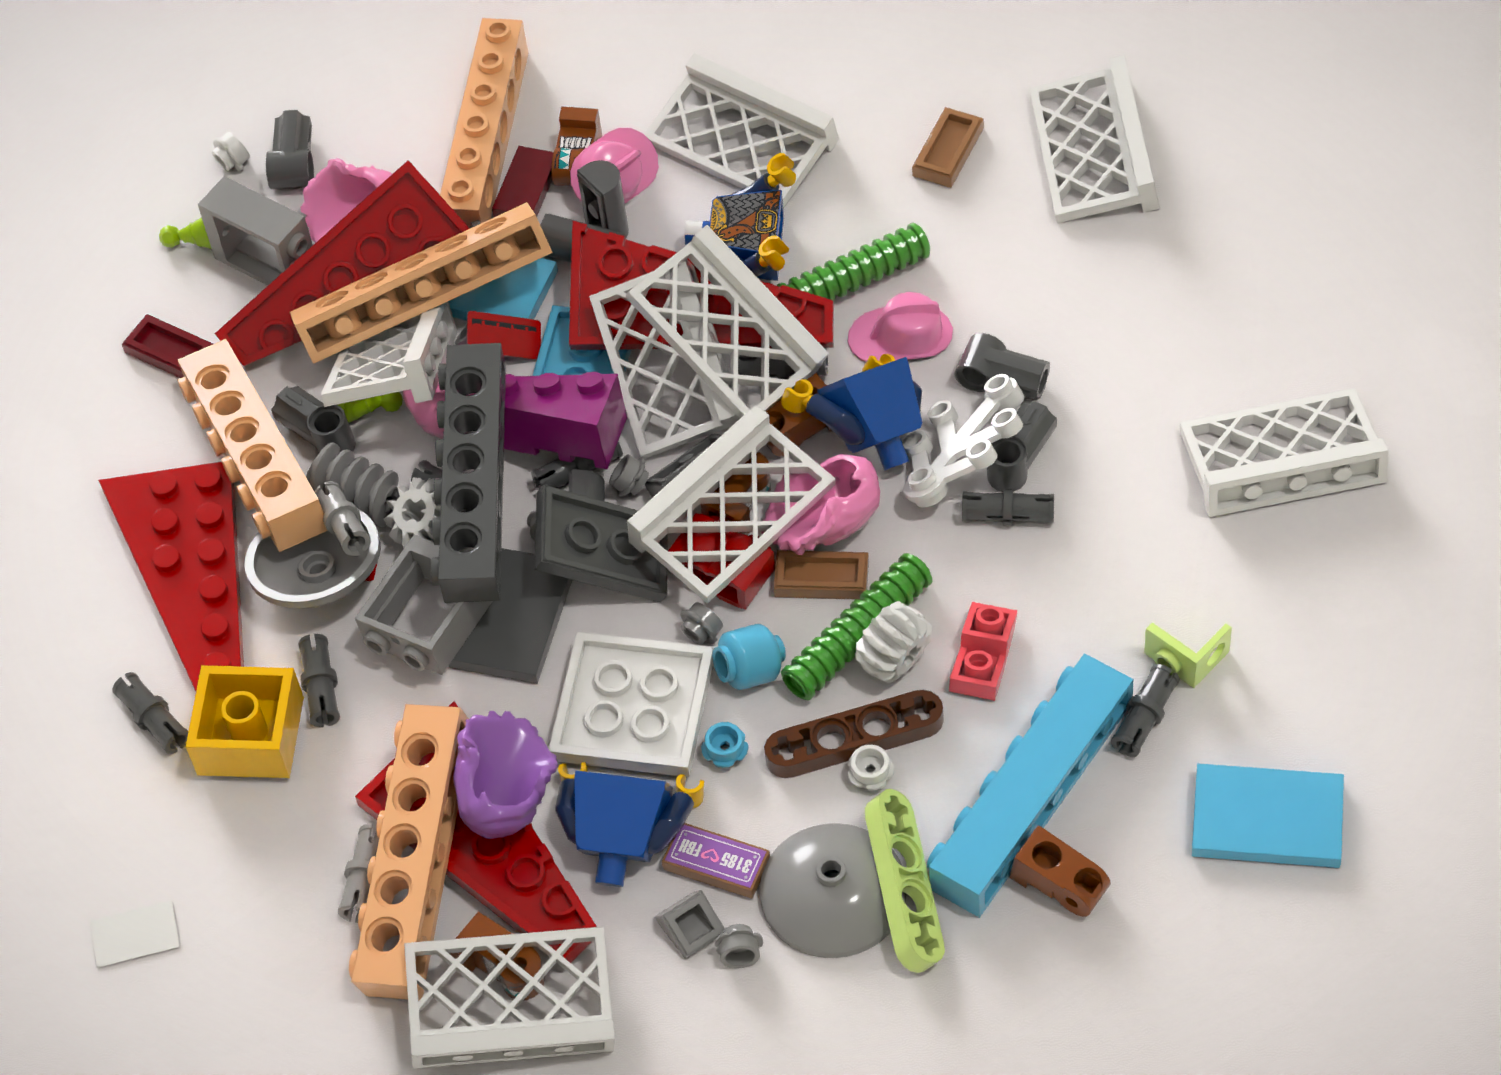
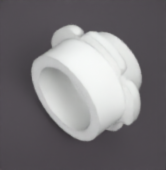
M227 132L222 138L217 137L213 140L215 149L212 151V155L225 170L229 171L233 166L238 171L244 169L242 164L250 158V154L233 134Z
M877 745L859 747L848 761V767L850 768L848 778L856 787L864 786L867 790L871 791L881 789L886 785V780L892 778L894 774L893 761L889 759L886 751ZM869 767L875 768L871 773L866 771Z

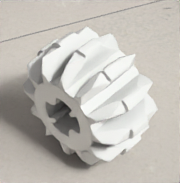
M413 477L410 489L404 485L397 486L400 496L397 501H386L388 507L393 509V513L383 519L386 525L392 528L389 536L397 544H402L403 549L413 535L433 542V518L441 517V506L435 505L434 478H429L426 482L421 478Z
M900 601L894 602L890 606L882 608L880 614L876 618H872L868 628L863 630V636L856 644L855 660L870 675L890 684L898 678L904 677L907 671L912 666H915L918 658L924 654V649L931 640L932 625L915 608L907 606Z

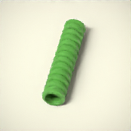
M912 222L907 225V230L899 228L895 231V235L891 233L884 235L883 241L875 239L872 241L871 246L868 244L862 245L859 252L851 250L848 252V257L840 255L836 258L835 263L829 260L825 262L824 268L816 266L811 274L805 271L801 273L800 279L792 277L787 285L781 282L777 286L785 285L833 300L834 302L836 295L842 298L847 295V290L851 292L857 291L860 284L866 287L870 285L871 279L879 281L882 279L883 274L887 276L892 275L895 268L903 270L906 268V263L914 265L918 262V257L921 259L929 258L930 244L923 229Z
M909 553L901 555L898 562H894L889 567V572H884L879 577V581H874L870 585V590H865L860 595V599H855L850 604V609H845L840 614V618H835L831 622V628L826 627L821 632V637H815L811 642V646H806L801 651V656H795L791 661V665H786L781 670V676L787 688L797 697L811 700L815 696V691H820L824 688L825 681H831L835 677V672H840L845 667V662H851L854 659L856 644L862 638L863 630L868 628L872 618H876L882 608L890 606L897 601L909 606L913 602V597H918L923 592V588L931 585L933 582L932 575L926 564L917 556Z

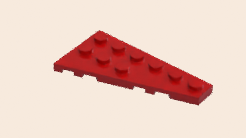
M407 160L214 334L220 341L224 339L228 341L234 354L243 366L302 341L292 320L291 311L470 228L413 164Z
M573 220L569 324L570 349L606 350L589 296L655 271L677 252L655 245L649 247L627 240L625 236L613 232L607 234L588 228L587 224ZM690 261V263L694 266L699 283H701V272ZM761 281L823 348H834L833 300L785 285L779 287ZM650 288L645 298L650 304L663 308L670 290ZM708 294L709 313L731 315V303L724 296ZM619 298L603 305L608 319L621 325L631 303ZM638 311L630 329L648 337L653 326ZM677 323V332L682 336V326ZM713 324L719 343L731 344V325ZM739 326L738 345L761 348V335L754 328ZM611 328L615 338L618 330ZM659 334V336H658V338H657L656 341L661 342V343H663V344H665V345H667V346H669V347H672V346ZM626 335L619 350L642 349L645 342Z
M222 462L98 480L195 692L197 690L201 665L244 667L234 483H231Z
M453 701L448 707H458V706H457L456 702ZM435 753L426 754L420 760L418 766L429 763ZM395 758L355 795L358 806L376 820L382 810L385 811L388 796L385 786L386 772L390 765H394ZM426 797L416 800L412 804L410 811H416L421 808L426 801ZM458 809L446 875L519 933L597 927L569 881L565 880L555 864L553 856L545 843L541 842L533 829L532 823H529L513 835L487 839L474 833L464 824ZM412 843L409 846L415 850L417 843ZM591 942L573 943L563 954V957L572 963ZM555 944L549 946L552 947L555 951H557V949L562 944Z

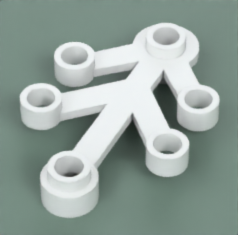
M999 374L990 378L984 386L985 400L958 433L955 424L958 414L950 401L943 400L937 402L928 410L927 415L938 431L941 453L931 464L929 453L933 449V444L927 434L919 430L905 437L902 443L908 457L912 460L913 471L908 476V480L903 488L904 494L909 501L915 502L919 507L933 506L946 496L948 492L946 483L976 469H985L996 461L997 453L991 443L1002 438H1010L1016 435L1023 427V423L1015 409L1023 402L1024 394L1014 378H1009L1006 374ZM996 414L991 421L993 426L980 431L990 418ZM965 455L967 456V458L955 462L956 459Z

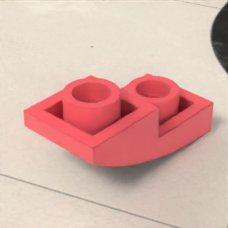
M976 602L971 603L961 633V647L950 676L949 692L995 701L1010 650L1018 610Z

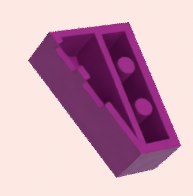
M587 372L582 375L545 373L539 376H514L506 374L504 449L531 455H537L540 452L539 449L558 453L559 460L572 462L576 456L594 460L596 468L608 469L627 420L618 374H600L598 372Z

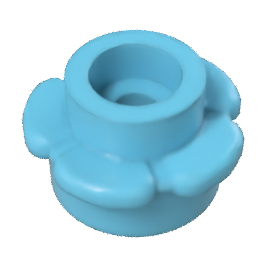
M729 722L714 724L706 732L705 742L701 745L704 758L708 761L712 760L717 767L727 768L733 766L735 761H741L747 755L748 743L744 741L745 734L735 724ZM722 745H729V748L726 749V750H723V749H721V746H722Z

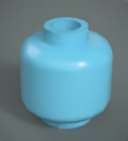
M754 624L722 634L718 641V647H715L712 657L715 671L720 680L724 683L728 682L730 686L737 690H744L776 680L781 671V662L786 658V651L783 641L778 635H773L769 628L762 624Z

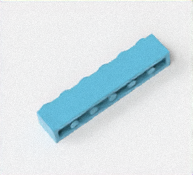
M1085 653L1074 668L1071 666L1065 668L1057 682L1056 693L1049 702L1043 700L1038 705L1031 719L1032 726L1024 737L1018 735L1014 738L1006 752V761L998 772L992 770L983 781L979 792L980 797L972 808L966 806L960 812L954 823V833L946 844L938 843L931 852L927 861V868L929 869L930 884L933 892L975 916L981 917L1009 878L1017 853L1038 825L1042 828L1046 826L1127 712V703L1133 696L1134 679Z

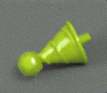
M202 217L180 230L170 225L160 229L159 240L163 246L173 248L180 244V240L185 243H192L199 247L212 249Z
M395 392L337 405L344 410L348 422L351 423L369 412H373L380 406L385 411H397L402 406L403 398L401 393Z

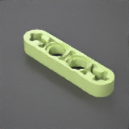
M886 789L867 803L865 807V820L895 953L905 968L909 971L920 973L943 958L945 953L944 940L913 808L909 800L902 793L894 789ZM892 848L897 849L903 855L907 867L901 866L892 854ZM902 892L907 893L912 898L917 912L907 907L903 901Z

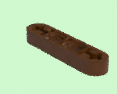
M915 690L779 730L771 734L766 740L764 746L766 766L777 777L792 778L847 762L854 751L864 745H877L884 750L929 738L937 734L942 728L944 722L942 701L932 691ZM923 708L924 712L929 714V718L921 720L920 716L915 714V710ZM898 713L901 714V721H904V727L898 728L896 715ZM872 719H882L889 723L890 729L882 735L874 736L868 734L864 730V726ZM828 732L839 733L845 738L844 743L836 749L824 748L818 741L822 735ZM804 741H811L813 754H807V746L804 745ZM788 748L789 752L793 753V758L785 760L779 750Z

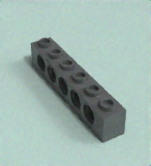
M501 343L447 345L446 363H439L438 367L439 388L441 391L445 390V401L437 402L438 427L444 428L443 439H436L435 444L437 467H442V478L434 479L435 505L441 506V517H434L432 522L434 545H439V557L431 558L433 586L440 585L444 603L500 601L506 365ZM469 431H475L474 433H471V434H464V433L469 432ZM474 469V471H472V472L462 473V472H464V471H466V470ZM474 508L469 512H461L464 509ZM464 548H473L468 552H459Z

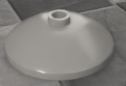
M359 510L361 516L360 523L369 534L371 542L368 549L364 552L359 542L356 541L354 545L360 553L357 556L347 555L342 550L336 535L331 534L329 531L282 552L278 551L270 536L262 539L258 532L249 545L245 557V572L252 589L267 602L288 608H313L343 598L366 580L378 562L381 542L374 522L367 514Z
M840 823L812 826L787 838L769 857L760 881L761 906L771 929L782 941L792 948L816 957L841 958L864 952L880 943L890 934L868 830ZM892 849V854L894 858L902 866L898 856ZM829 870L839 872V875L833 878H828L823 874ZM902 892L904 903L906 902V893Z

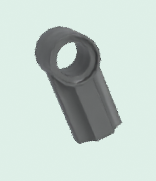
M285 110L280 117L275 118L272 151L266 153V176L270 189L308 186V181L314 178V164L311 153L312 123L310 116L303 115L298 110Z
M976 333L971 336L954 375L963 387L975 392H985L984 386L990 378L999 374H1006L1009 378L1016 380L1025 397L1037 400L1038 397L1041 398L1045 390L1050 372V362L1007 350L1003 342L995 336L986 333Z
M286 386L276 395L275 404L271 409L273 417L314 445L318 454L328 443L332 442L340 447V452L346 449L354 451L356 445L355 437L346 414L340 406L324 407L323 402L299 386L293 388Z
M1036 401L1023 403L1017 411L1023 423L1022 429L1010 438H1002L991 443L997 453V459L992 465L987 467V479L991 487L997 491L1004 492V489H1013L1014 492L1025 485L1029 467L1057 427V417L1048 410L1047 406Z

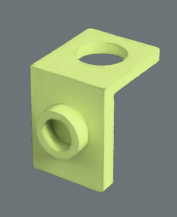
M1151 623L1145 631L1144 653L1152 658L1156 664L1170 667L1172 669L1169 674L1170 676L1173 673H1177L1180 679L1195 688L1229 653L1232 627L1224 624L1195 653L1160 627ZM1217 647V649L1215 650V652L1213 653V655L1210 657L1211 653H1212V652L1214 651V649Z

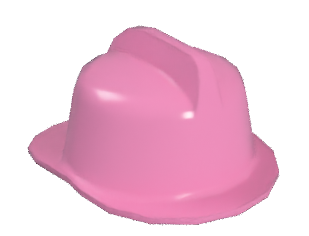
M617 128L606 133L585 148L574 159L570 171L571 186L576 197L582 202L577 170L593 161H608L613 163L620 171L624 202L627 203L645 190L656 178L659 168L658 154L652 142L643 133L632 128Z
M905 292L890 299L885 307L866 312L856 319L848 332V344L852 353L865 362L872 355L879 361L883 354H891L895 360L907 357V360L927 358L938 355L948 347L952 340L953 327L949 318L940 311L938 302L932 301L928 296L921 293Z

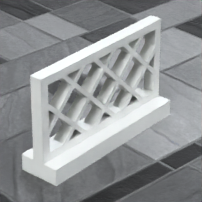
M694 53L685 65L688 74L644 135L652 142L654 148L741 189L750 186L755 182L754 179H759L762 175L768 173L767 165L759 167L756 153L780 147L781 152L787 155L785 149L787 144L798 141L810 144L811 147L805 155L790 158L794 162L792 169L795 168L793 172L796 174V181L792 186H783L781 188L784 208L824 150L831 152L838 142L839 137L834 118ZM694 90L705 95L708 104L685 110L683 102L690 92ZM732 108L741 112L743 120L722 126L718 125L717 112ZM711 114L714 128L690 134L688 120ZM683 123L685 136L671 140L660 136L666 126ZM763 125H769L776 129V137L753 143L750 129ZM746 131L749 144L728 150L724 149L723 136ZM717 138L720 152L706 156L695 153L693 144ZM752 155L755 168L739 173L729 169V160Z
M1125 55L1109 58L1111 67L1109 69L1029 88L1057 223L1136 204L1142 205L1143 212L1160 209ZM1106 84L1107 90L1097 102L1083 96L1089 88ZM1059 96L1066 99L1056 112L1041 105V100ZM1075 104L1089 110L1080 122L1066 117ZM1099 115L1113 120V123L1104 133L1090 128V125ZM1058 125L1072 130L1063 143L1048 137ZM1082 135L1096 141L1087 154L1072 148ZM1106 146L1120 152V155L1111 165L1096 159ZM1065 156L1079 162L1070 175L1055 169ZM1089 167L1103 173L1094 186L1079 180ZM1113 178L1127 184L1129 187V191L1114 195L1104 192V189ZM1071 189L1086 195L1080 203L1062 207L1061 201Z
M708 225L697 232L690 243L628 291L626 295L627 300L739 419L750 409L738 397V384L761 387V402L758 406L766 412L782 399L785 388L794 389L797 381L810 378L818 371L829 355L823 346ZM686 259H689L700 270L701 283L677 281L678 266ZM670 273V280L663 279L666 275ZM650 288L670 290L669 308L653 307L643 294ZM677 291L700 293V312L678 310ZM708 294L724 296L731 303V315L708 313ZM677 320L700 322V341L683 339L677 332ZM708 323L731 325V344L707 342ZM739 326L754 328L761 335V348L738 345ZM707 352L731 354L730 373L714 372L707 364ZM738 355L760 357L761 377L739 375ZM769 359L785 360L796 373L788 380L769 378ZM769 388H777L769 395Z
M686 259L678 266L677 281L699 283L694 266ZM652 272L589 296L613 372L618 374L625 409L640 456L643 459L725 428L729 429L739 420V417L697 373L689 389L669 381L679 360L683 358L674 348L656 341L659 332L654 327L648 337L630 329L638 313V310L632 304L621 325L608 319L603 304L619 298L628 301L626 298L628 291ZM670 273L666 275L663 279L670 280ZM677 291V309L700 312V293ZM670 294L663 308H669ZM677 320V323L683 329L681 336L683 339L700 341V322ZM708 323L707 342L719 343L713 323ZM611 328L618 330L615 338ZM626 335L645 342L634 365L622 360L618 352ZM653 346L672 354L661 377L642 369ZM707 352V364L714 372L729 373L722 353ZM624 367L631 370L628 378L626 376ZM639 374L658 382L647 405L635 400L631 392ZM700 385L702 387L704 396L697 393ZM666 386L685 394L675 417L655 409ZM693 399L708 405L712 417L711 421L695 427L683 422ZM637 407L644 410L641 418L639 417ZM652 414L671 422L664 439L648 444L644 431ZM679 427L686 429L685 431L677 433Z
M449 302L443 303L340 351L321 393L324 407L411 389L415 403L433 400L439 384V363H446L447 345H453L457 335Z
M1355 388L1180 422V433L1204 492V506L1209 517L1387 482L1388 448L1383 438H1377ZM1347 405L1351 410V414L1346 420L1327 413L1329 409ZM1296 415L1308 419L1302 429L1283 421L1286 417ZM1251 424L1264 428L1258 437L1239 430L1242 426ZM1318 424L1337 430L1330 440L1311 433ZM1274 432L1293 439L1287 448L1268 442ZM1212 433L1220 436L1214 446L1196 440L1195 435ZM1346 435L1363 440V442L1348 445L1340 444ZM1230 441L1248 447V450L1242 457L1224 451V448ZM1303 443L1320 449L1302 454L1296 453ZM1258 452L1276 458L1256 463L1252 462ZM1214 461H1218L1231 467L1210 472L1208 471V468L1212 465Z
M756 404L627 520L629 543L641 553L645 550L649 552L700 598L709 603L835 486L836 478L769 423V414ZM770 441L784 453V463H757L756 453ZM751 458L752 464H745ZM789 458H791L795 463H789ZM808 473L819 482L810 491H790L789 474ZM752 474V492L725 493L724 482L730 476ZM757 474H784L785 492H757ZM718 487H720V493H713ZM785 502V514L777 521H758L757 503ZM790 502H797L790 508ZM725 503H752L753 521H725ZM700 504H720V522H693L692 511ZM685 517H687V522H681ZM720 532V551H693V533ZM725 532H753V544L746 550L726 551ZM758 532H764V533L758 538ZM668 533H687L688 551L668 552L658 542ZM721 561V573L708 585L693 574V562ZM726 561H733V562L726 568ZM680 562H688V569Z
M604 927L404 943L413 1069L614 1051L615 1032L611 1010ZM595 941L596 959L584 973L563 957V954L573 943ZM562 944L557 951L549 945ZM537 946L550 957L534 977L512 961L524 947ZM512 948L507 955L499 950ZM487 950L500 961L484 981H481L462 965L474 951ZM462 952L457 959L449 954ZM437 954L450 967L432 986L416 973L415 956ZM556 963L577 979L561 999L557 998L539 983ZM506 967L527 983L510 1004L489 987ZM596 969L598 974V985L594 983L591 979H589L590 976L596 971ZM456 971L477 987L460 1008L439 992ZM417 984L427 992L419 1002ZM584 985L600 998L601 1015L579 1016L566 1004ZM533 989L554 1005L543 1020L530 1021L516 1009ZM483 993L504 1010L493 1024L479 1025L466 1014ZM433 997L454 1014L442 1028L420 1030L419 1013ZM560 1011L568 1017L554 1019ZM510 1015L518 1021L504 1023ZM459 1020L463 1021L467 1025L462 1027H454Z

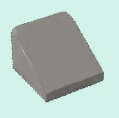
M702 890L692 892L655 916L660 927L684 958H688L713 942L725 929Z

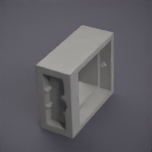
M226 176L198 203L215 259L266 285H269L313 246L305 216Z
M413 535L357 614L355 621L363 636V643L371 651L379 655L389 653L399 657L415 670L423 671L428 669L443 675L493 601L457 602L429 642L391 627L424 578L432 581L431 558L439 557V545H434V542Z

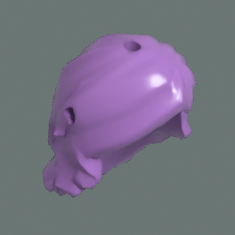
M489 711L488 716L473 715L470 719L466 720L464 729L457 735L458 754L454 767L453 781L459 815L471 831L484 838L494 839L510 836L532 822L536 815V807L542 803L541 800L545 795L546 784L550 782L551 774L555 773L558 768L557 756L549 751L543 738L538 736L537 728L532 726L526 718H515L510 711H505L502 716L498 715L495 711Z

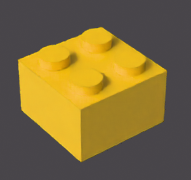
M201 665L185 746L197 775L290 778L304 700L294 668Z

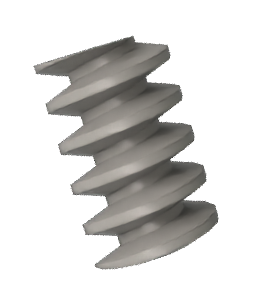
M333 442L328 443L320 451L307 471L306 478L314 491L320 485L325 495H329L330 493L324 482H336L341 486L347 501L352 502L359 510L367 514L376 526L380 528L387 526L383 519L393 513V509L388 507L386 501H397L400 497L397 489L399 477L395 471L390 470L384 473V468L378 463L369 466L367 458L361 456L355 459L354 453L348 449L340 452V447Z

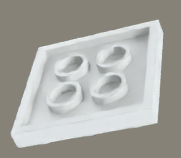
M576 632L549 751L557 756V762L573 764L585 762L586 765L675 776L684 774L686 777H690L713 668L712 655L714 647Z

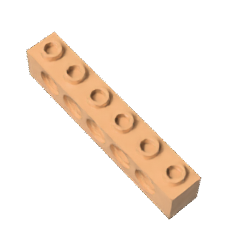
M482 18L440 192V196L468 227L472 226L471 222L480 220V223H483L492 217V207L498 191L529 54L522 20Z
M526 202L291 311L290 314L314 364L553 252L536 214Z
M224 339L178 359L184 377L177 379L182 394L187 403L196 402V404L192 405V409L201 429L210 427L211 430L207 431L206 434L216 456L225 454L226 457L222 458L221 461L231 483L240 481L241 485L236 486L246 510L249 511L255 508L257 511L252 514V518L262 539L270 536L278 551L282 552L328 531L323 522L324 513L317 495L228 341Z
M405 704L403 719L399 720L395 727L394 742L397 750L394 765L388 767L385 778L388 796L385 811L382 810L379 813L376 824L379 842L376 856L371 857L367 870L370 888L367 903L361 905L358 915V926L361 934L358 949L352 952L349 961L351 982L369 997L408 1000L404 943L434 940L458 812V802L453 781L454 767L458 754L457 735L464 729L466 720L469 719L460 707ZM435 753L429 763L418 766L420 760L426 754ZM426 797V801L421 808L416 811H410L412 804L416 800ZM417 843V847L411 855L401 858L403 850L408 845ZM409 889L406 898L402 902L392 904L394 896L399 891ZM400 935L397 945L393 949L383 952L386 941L393 936ZM431 955L415 956L416 973L426 980ZM417 984L419 1001L423 997L424 989Z

